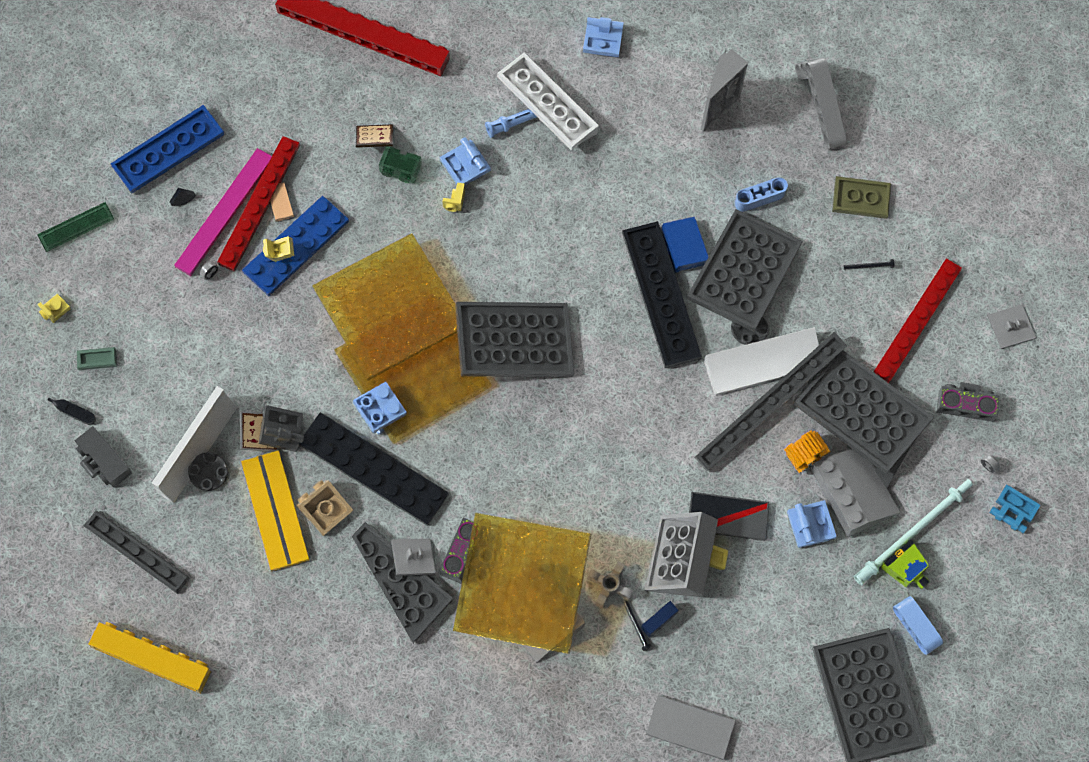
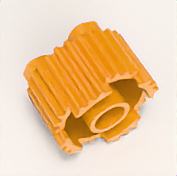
M808 431L801 436L802 438L784 449L787 457L799 473L805 471L808 465L812 464L813 466L815 462L831 452L816 431Z

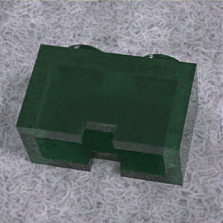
M386 146L379 162V171L386 177L393 176L405 183H415L422 165L421 156L408 152L406 155L400 154L399 149Z

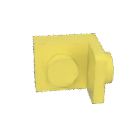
M457 182L456 189L452 190L451 199L443 198V208L447 211H462L465 196L464 183Z
M58 294L44 305L41 302L38 304L41 309L39 314L45 320L50 319L53 323L71 309Z
M713 545L709 566L724 570L728 550Z

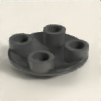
M762 317L755 332L734 322L731 324V332L738 342L747 345L765 340L769 333L767 321Z
M206 452L197 455L188 468V475L196 488L203 491H212L224 484L228 475V468L225 461L219 455L213 452Z

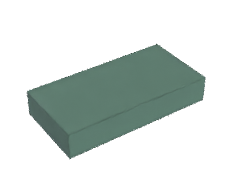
M115 347L77 351L78 370L117 367Z

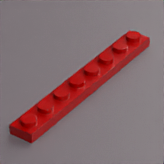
M282 136L217 261L218 265L234 272L237 269L271 203V198L279 183L282 182L300 147L299 142Z
M947 258L874 370V373L887 383H890L962 267Z

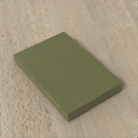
M836 176L832 212L887 219L891 183Z

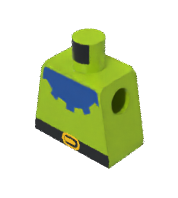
M911 539L881 566L882 570L904 587H907L914 581L922 590L930 582L923 574L929 565Z

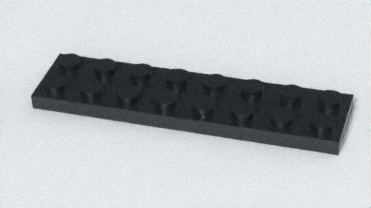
M659 222L622 230L664 368L700 360L702 355Z
M321 412L305 432L303 442H299V446L426 526L429 525L449 495V492Z

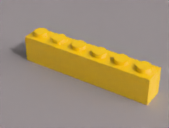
M100 622L98 623L88 643L91 648L201 694L211 673L210 669L207 668L208 664L197 660L196 663L190 661L189 656L180 652L178 655L171 653L172 649L164 645H160V647L152 645L153 641L142 637L140 640L134 637L135 634L124 629L123 632L116 630L117 626L106 622L105 625Z

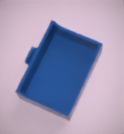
M695 216L663 223L661 231L674 272L678 273L682 270L704 266L708 259V254Z

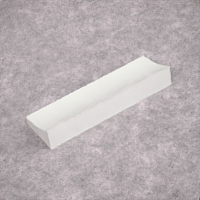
M525 53L521 54L497 73V77L570 150L597 135L599 125Z
M813 327L706 355L704 363L715 396L782 379L819 346L816 330Z
M218 386L215 388L152 482L157 493L173 503L190 480L188 468L197 455L210 450L238 408L227 396L224 389Z

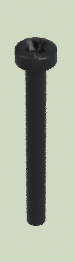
M890 259L889 262L844 265V270L884 266L894 268L895 263L894 259Z
M624 601L623 604L643 644L642 650L647 651L652 646L647 643L628 601Z

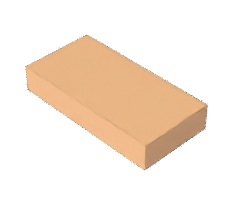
M279 183L270 200L276 222L294 217L285 183Z

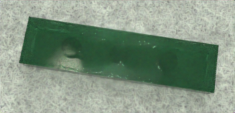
M103 202L37 234L45 251L48 252L114 220V217L106 202Z

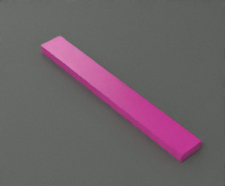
M258 148L255 150L174 264L175 268L189 276L194 273L261 178L272 157L271 155Z

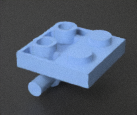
M588 17L583 53L619 58L624 22L612 21L611 18L600 17V19Z
M464 137L460 140L462 145L440 157L441 163L456 185L457 182L467 185L491 171V167L473 141H468Z
M387 382L353 400L354 406L373 434H382L384 427L404 417L407 413Z
M825 500L804 506L802 503L796 504L795 508L787 510L798 548L836 539L837 536Z

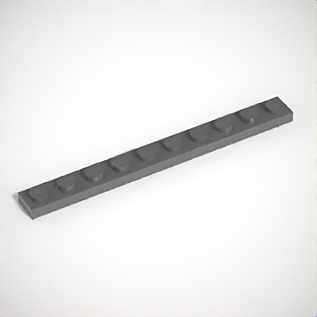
M833 332L694 458L706 471H709L847 347L844 341Z

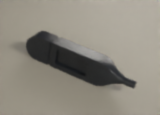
M48 398V401L52 402L61 413L87 425L95 423L96 417L92 412L64 399L53 400Z

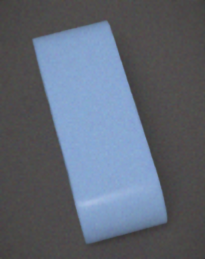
M778 177L742 189L737 193L735 207L737 210L745 212L778 201L785 196L788 184L785 179ZM774 187H779L782 191H777ZM740 199H746L748 202H741Z
M911 596L893 606L894 613L925 655L943 644L941 636Z

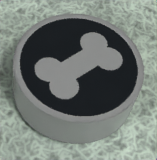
M209 261L202 266L200 275L205 280H209L218 272L219 266L213 261Z
M985 455L980 460L982 466L990 473L994 474L1000 469L998 461L991 455Z

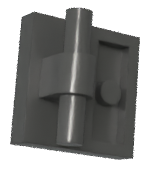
M266 405L263 411L259 444L293 452L298 451L299 442L302 443L304 435H300L303 413Z

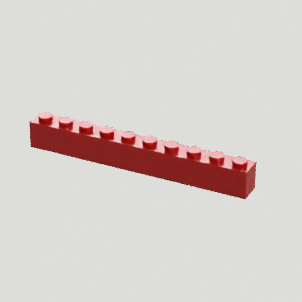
M277 0L275 3L277 13L440 77L450 60L449 50L443 46L433 45L425 39L420 40L410 33H402L394 27H387L376 20H369L361 14L351 13L343 7L338 8L328 1Z

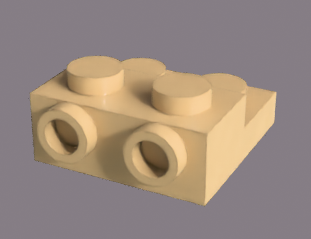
M329 480L317 482L313 486L314 491L309 495L307 492L298 498L299 503L296 505L322 536L353 511Z

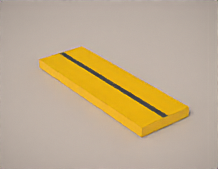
M279 450L241 461L271 572L310 561Z

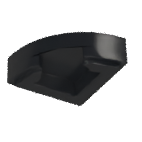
M178 188L169 202L171 206H181L190 202L196 195L194 191Z

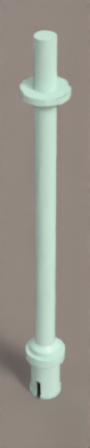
M967 479L957 489L951 487L948 490L950 495L875 561L866 562L865 567L853 576L855 581L862 586L870 577L877 575L879 567L948 506L954 501L960 503L963 500L961 495L973 485L972 482Z

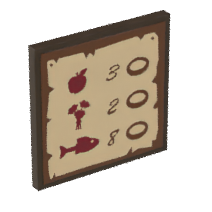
M393 124L356 126V148L393 146Z

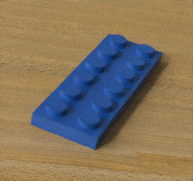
M202 105L113 161L110 165L132 194L225 134L206 107Z
M322 195L274 240L276 241L287 236L293 238L294 256L274 262L265 257L262 251L242 269V272L269 297L349 222V219Z

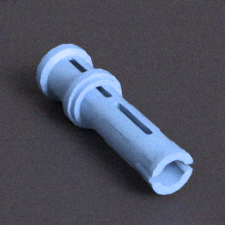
M527 109L509 117L501 116L498 120L490 123L485 122V128L489 137L492 138L495 134L503 131L508 132L511 127L537 118V116L530 109Z

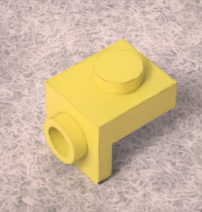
M287 236L276 241L263 240V253L270 260L277 262L294 256L293 238Z

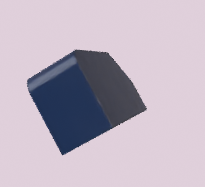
M669 601L643 623L641 629L650 638L667 624L679 610Z

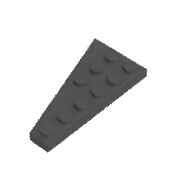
M364 522L352 535V538L414 644L453 601V598L427 575L397 576L392 545Z

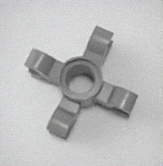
M618 561L612 573L605 576L593 569L590 570L587 579L601 585L602 590L595 605L603 608L609 595H614L615 593L628 601L630 600L633 591L620 585L618 579L625 564ZM613 581L616 586L609 589L605 586V582Z

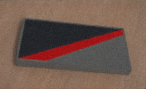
M691 492L689 513L703 512L718 519L715 535L765 541L769 502Z

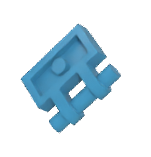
M1006 484L996 500V503L1002 506L999 510L993 506L989 513L994 515L996 520H1002L1010 525L1011 529L1024 533L1027 526L1021 523L1024 519L1030 523L1040 504ZM1007 510L1016 514V519L1005 514Z

